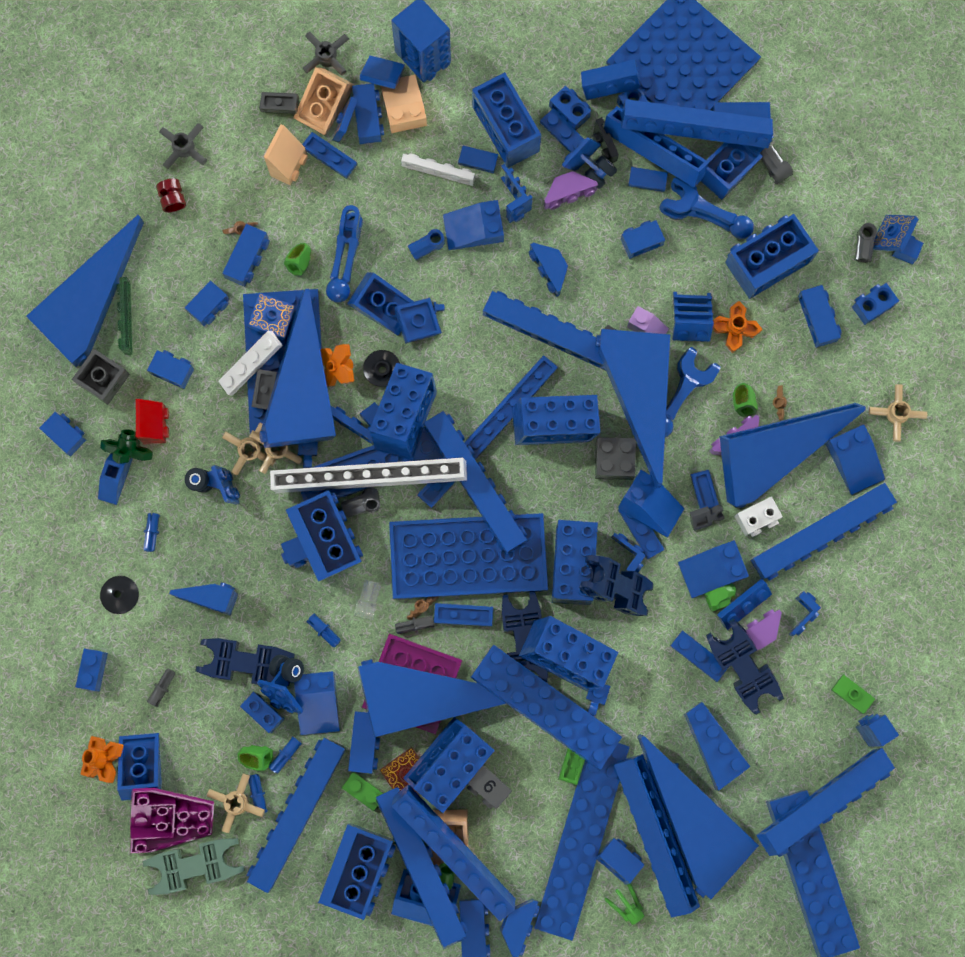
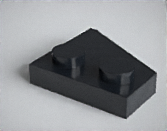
M601 117L595 121L592 137L593 140L601 144L603 149L601 150L602 155L611 163H614L618 160L619 154L610 133H606L603 128L605 121Z

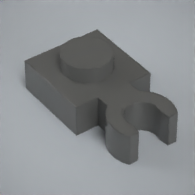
M716 505L711 510L707 506L689 512L693 530L711 526L713 520L721 521L725 519L722 514L724 511L722 506Z

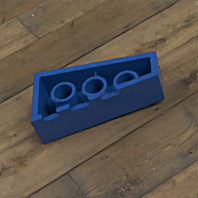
M699 702L684 714L715 790L719 791L750 768V765L703 702Z

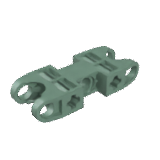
M238 838L217 839L199 844L201 854L182 858L180 849L157 854L142 861L143 867H155L161 872L160 882L154 885L155 887L148 889L149 895L169 894L188 889L187 878L205 874L206 883L210 884L226 880L245 871L244 865L238 867L229 866L223 858L226 849H229L232 845L239 844Z

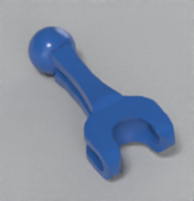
M677 177L672 180L671 189L681 197V200L676 201L667 198L659 206L660 211L672 219L680 220L687 216L701 218L722 227L728 232L730 231L737 239L750 237L754 230L753 221L749 217L744 215L737 216L735 213L727 212L714 206L698 195L696 186L693 188Z
M353 205L344 207L336 242L335 260L330 275L331 281L326 287L327 297L336 303L343 302L349 297L350 287L348 284L351 282L353 261L359 245L358 240L363 224L359 209ZM345 244H348L349 249L345 271L342 279H339Z
M693 347L688 348L677 363L680 381L674 396L666 407L665 438L672 433L674 427L672 420H674L686 397L695 387H703L712 383L721 368L717 363H713L705 371L698 370L694 364L697 350Z

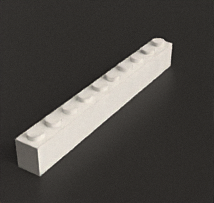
M464 458L273 470L270 471L271 490L275 493L467 481V466Z

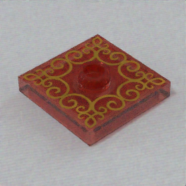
M411 747L380 769V772L392 789L398 787L401 791L408 785L403 778L419 760V756Z

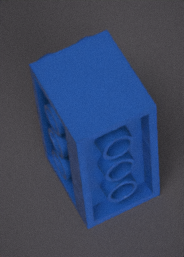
M415 0L391 20L395 53L423 83L427 80L431 81L436 76V72L440 69L444 70L450 65V29L424 0Z
M505 72L472 89V108L507 168L540 152L541 133Z
M795 214L789 217L787 215L783 216L777 221L776 225L772 226L770 224L766 226L761 234H753L746 239V243L742 245L738 243L730 249L725 263L749 299L811 263L819 252Z
M396 363L369 430L376 449L408 459L412 458L423 430L424 422H426L437 394L433 373Z
M597 395L521 397L512 408L515 445L590 442L601 433Z
M329 490L286 509L318 582L362 562L361 557H363L359 545L355 546L352 541L355 539L351 527L346 528L344 522L347 521L343 510L339 511L336 506L339 501L335 492L330 493ZM318 510L320 513L324 512L325 514L321 522L319 519L315 520L314 518ZM325 528L328 531L332 530L331 539L322 536ZM333 546L341 549L338 557L330 553L333 550Z
M558 520L551 603L591 605L593 602V598L583 593L579 587L581 581H589L591 577V571L585 559L586 555H596L598 522Z
M548 616L534 621L519 656L585 691L604 687L618 651L558 619Z
M453 717L403 779L439 811L444 813L495 750L465 724Z
M352 823L347 824L318 903L362 920L367 916L370 917L375 906L372 900L374 896L377 897L382 887V883H379L381 877L386 876L389 864L386 862L388 857H393L396 845L393 844L394 839ZM370 848L373 856L367 858L363 850ZM363 868L365 875L358 876L356 869ZM355 887L358 894L352 896L349 889Z

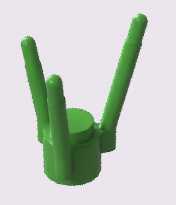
M630 883L627 886L635 904H629L619 889L615 890L626 906L624 909L625 913L608 898L604 900L626 922L629 920L634 925L643 919L645 915L642 912L643 907L639 903Z

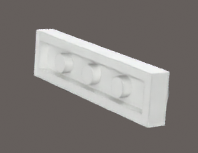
M411 153L408 155L403 154L402 167L470 186L474 184L475 173H472L469 169H457L451 164H439L433 159H421L419 156Z
M268 330L219 380V383L228 395L233 396L283 346L273 331Z

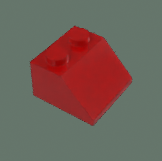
M135 399L136 438L143 444L166 443V438H169V427L166 426V419H169V409L166 408L163 402Z

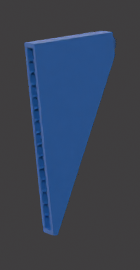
M139 215L134 217L26 316L75 367L78 365L82 366L93 349L144 224Z
M305 289L300 296L269 405L259 433L260 441L264 443V448L328 441L336 436L309 289Z
M601 329L600 335H596V346L599 347L598 353L655 487L660 488L663 481L670 334Z
M852 403L719 436L727 502L736 508H742L746 504L754 502L863 413L866 407L858 403Z
M372 659L361 662L362 666L357 667L374 737L506 704L475 682L382 662L373 663Z
M639 734L637 738L691 882L696 886L695 891L702 898L707 896L709 899H712L759 845L644 735Z

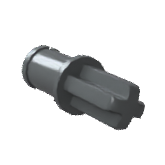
M432 615L418 619L413 617V620L395 624L397 634L411 631L417 633L418 630L434 628Z
M167 668L159 683L154 684L156 687L149 699H147L149 704L158 707L165 693L169 692L167 688L176 674L173 670Z

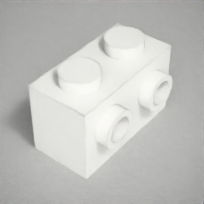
M772 496L735 515L745 537L750 534L752 537L762 532L761 529L766 526L770 529L778 525V520L783 517Z

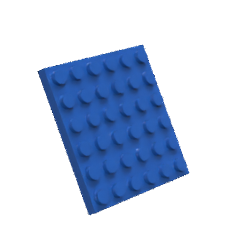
M666 0L606 61V64L612 65L635 59L640 79L639 89L644 90L647 100L651 103L712 110L714 103L719 102L761 59V56L696 0Z

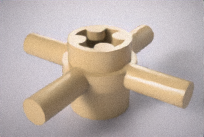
M901 384L895 385V402L891 403L888 408L869 407L868 411L871 415L886 416L894 424L893 441L895 442L901 441V424L906 422L908 418L927 419V412L911 410L909 404L902 401L903 385ZM895 408H898V412L903 413V415L896 416Z
M259 423L255 432L260 433L263 423ZM226 431L222 436L223 439L237 446L240 457L231 471L235 475L240 473L246 461L256 458L264 461L267 457V454L260 451L259 442L250 437L240 440ZM250 443L254 448V452L249 451L247 454L244 447L246 446L245 444ZM274 459L273 462L271 463V466L274 465V463H275V461H276L275 459Z
M252 430L249 437L261 443L259 433ZM288 445L278 446L281 450L274 452L271 451V447L264 448L267 457L259 471L266 474L274 459L286 457L300 464L303 458L289 451Z
M243 773L237 790L227 795L211 789L207 793V797L223 802L224 808L228 812L222 828L223 832H230L236 815L247 811L263 817L265 813L264 809L249 804L248 798L244 794L250 775ZM234 797L238 798L237 802L241 803L240 807L232 808L231 803H233Z

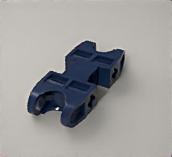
M586 555L585 562L590 568L591 577L589 581L580 582L579 588L583 593L599 602H613V599H615L614 609L624 614L648 616V609L643 602V595L645 591L653 590L654 584L652 581L636 571H621V574H619L621 564L608 557Z
M535 591L529 592L530 600H528V605L521 610L512 606V603L509 602L508 594L503 595L501 615L504 633L514 632L516 652H510L507 655L516 661L524 660L519 654L535 621L530 619H542ZM527 660L517 661L528 670L535 671L538 677L547 683L548 671Z
M732 619L729 621L733 630L731 638L720 640L714 637L711 632L706 637L712 653L721 668L724 670L731 665L740 678L733 683L734 688L743 703L757 715L761 713L758 706V698L762 694H771L773 697H777L779 702L784 697L778 681L768 664L760 668L757 667L750 654L757 651L756 645L742 625L736 619Z
M220 638L201 639L200 645L210 648L214 653V658L208 665H203V667L196 666L195 671L212 678L230 681L233 679L234 671L253 674L251 683L258 685L259 679L267 682H272L274 679L269 672V665L276 655L294 658L295 654L278 647L258 644L256 654L237 651L238 641Z

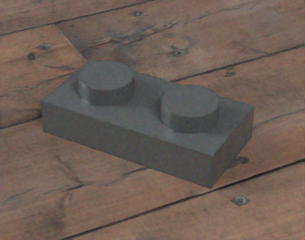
M262 92L259 109L261 112L297 114L299 96L296 93Z
M257 370L252 400L253 408L267 410L277 372Z

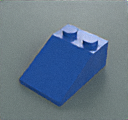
M724 142L707 159L709 164L701 182L723 200L763 156L752 146Z
M498 200L480 202L443 214L448 250L504 242Z
M367 272L347 304L398 336L401 329L394 308L414 301L374 272Z
M864 424L829 440L825 444L851 495L885 480L874 443Z
M640 470L618 506L625 513L667 538L684 511L683 506L663 485L660 488H656L651 475L643 470Z
M735 540L678 562L691 598L749 577Z
M222 582L220 585L209 584L170 590L169 593L176 598L230 616L238 597L234 587Z
M335 672L303 674L301 679L294 683L296 701L304 710L302 714L298 713L300 735L340 731Z
M159 733L119 736V743L124 745L121 757L118 758L117 791L121 801L131 800L132 789H162Z

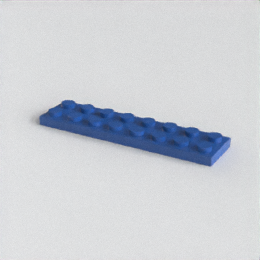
M423 427L411 459L376 449L373 445L311 468L445 458L425 427ZM370 487L331 489L329 491L330 493L335 492L337 499ZM328 490L301 491L303 501H306Z
M495 645L490 648L470 677L598 770L602 769L622 736Z

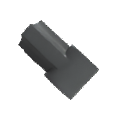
M772 145L760 152L763 156L761 160L769 170V176L775 180V184H779L793 175V169L790 164L782 160Z
M865 223L857 231L854 260L858 262L870 263L872 261L874 239L877 234V228L874 224ZM863 230H867L870 233V237H866L863 234Z
M371 487L366 488L362 495L341 502L345 516L349 518L365 511L370 513L378 511L381 506L378 490Z

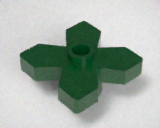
M130 429L122 430L121 434L118 435V441L107 439L101 440L100 448L104 452L113 454L112 459L118 464L129 463L131 458L141 461L152 460L153 452L149 448L141 447L140 441L136 438V432Z

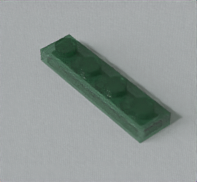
M119 277L120 284H117V294L120 295V302H117V310L120 313L121 319L118 320V330L121 331V338L118 339V346L125 355L133 354L131 282L127 277Z

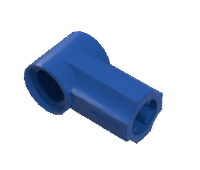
M433 229L428 235L408 245V248L416 261L434 250L441 249L445 244V239L440 230ZM438 236L441 240L438 243L431 242L432 238Z

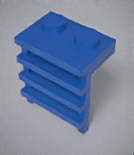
M503 164L501 167L505 172V177L502 176L501 180L516 199L506 206V218L509 223L513 221L518 222L524 218L525 213L532 210L533 197L531 194L529 196L526 195L525 186L520 187L519 177H513L514 170L512 167L508 169Z
M673 292L674 327L672 340L710 342L714 325L711 293H707V296L677 295V292Z

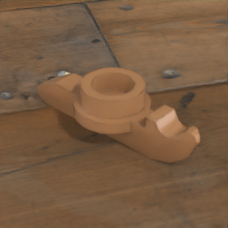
M237 221L233 227L222 231L223 234L235 232L241 235L246 224L254 227L258 225V222L244 223L243 221Z
M783 385L778 386L777 397L773 400L774 407L778 409L777 415L780 421L784 419V408L787 405V400L783 397Z
M439 597L417 600L415 610L410 611L407 619L413 620V617L416 619Z

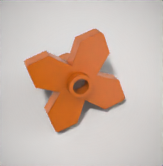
M740 301L730 307L729 318L718 316L713 320V330L715 333H728L725 345L732 353L742 346V336L754 338L762 331L757 321H747L745 318L746 308Z
M349 344L337 345L333 352L330 348L320 349L323 366L326 367L324 373L327 387L335 386L337 380L341 384L354 382L353 361L349 358L351 356Z
M91 736L88 749L82 755L83 766L80 774L91 778L98 774L99 781L113 783L116 770L112 762L121 757L124 745L112 741L106 745L105 739Z

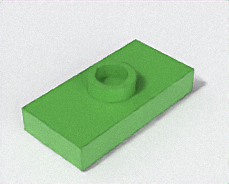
M844 674L831 689L861 714H864L875 700L874 697Z
M567 748L558 779L578 785L585 760Z

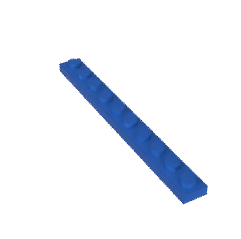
M543 355L465 441L466 447L470 445L473 449L475 460L513 419L512 408L521 397H533L558 369L547 357ZM456 481L427 483L417 496L432 509Z

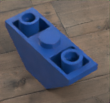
M534 242L531 243L530 251L528 252L533 262L536 261L539 265L537 268L542 278L545 277L548 283L546 285L550 293H555L556 297L559 296L568 269L565 259L558 249Z
M111 453L105 461L100 476L98 500L117 505L133 458L129 460V463L118 464L112 459L113 454Z
M533 898L515 906V910L507 915L502 922L500 931L512 957L523 956L526 948L524 944L525 938L530 936L533 925H530L533 917L536 918L540 906H538V901Z

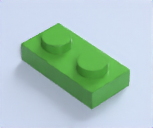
M355 772L350 775L342 789L373 811L378 806L376 797L384 794Z

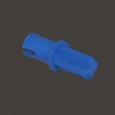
M148 513L146 530H144L143 550L154 552L156 538L159 534L158 524L160 515Z
M315 613L308 618L309 620L306 622L318 633L319 637L322 636L332 647H336L340 643V638L329 628L330 625H326Z
M292 736L285 747L279 750L280 753L269 766L270 770L278 774L288 760H292L291 757L302 743Z
M259 774L250 775L248 781L251 791L250 798L252 797L254 806L264 809L266 813L268 810L264 799L265 792L262 790Z

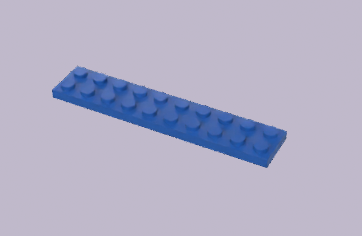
M618 743L601 770H598L587 761L584 762L534 929L573 941L597 860L596 857L599 853L620 781L614 765L627 758L630 746Z

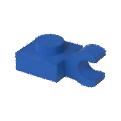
M318 442L298 444V456H303V468L312 467V456H317Z
M605 684L601 689L588 691L586 700L591 701L588 713L592 716H596L599 704L605 705L611 686Z

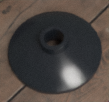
M374 351L364 361V376L374 386L387 387L394 367L400 361L390 351ZM385 367L386 371L384 373H380L379 368Z
M114 576L108 579L100 591L102 605L107 611L114 614L129 612L135 607L139 598L137 585L126 576ZM116 591L121 592V596L119 598L115 597Z

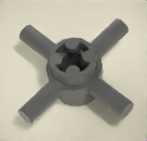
M308 32L305 37L316 49L315 58L303 67L305 73H309L320 64L324 67L333 66L343 76L346 70L336 60V50L349 40L348 36L343 34L331 44L328 41L320 42L311 32Z
M197 123L188 135L181 132L174 135L164 127L160 129L159 133L172 142L173 153L163 163L166 169H169L179 157L186 158L191 156L202 165L207 162L206 158L194 150L193 140L204 128L200 123ZM179 144L185 145L184 148L178 147Z

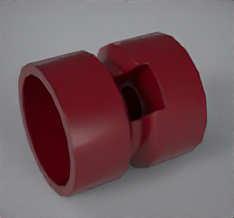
M166 179L156 185L158 196L161 198L160 203L163 212L171 213L186 207L184 195L181 194L182 188L179 179Z

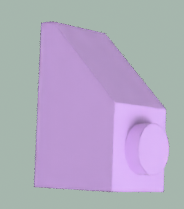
M639 306L635 309L627 325V328L634 332L666 334L669 329L654 314Z

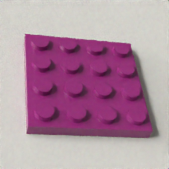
M389 634L379 662L456 678L462 660ZM364 700L362 708L367 709L366 702ZM440 721L417 726L416 728L436 735Z

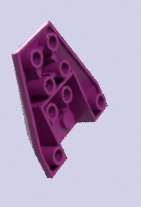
M156 788L132 789L130 854L151 853L212 835L214 801Z

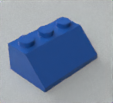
M403 869L391 914L432 926L408 870ZM453 883V887L449 890L450 894L448 897L451 903H457L461 884Z

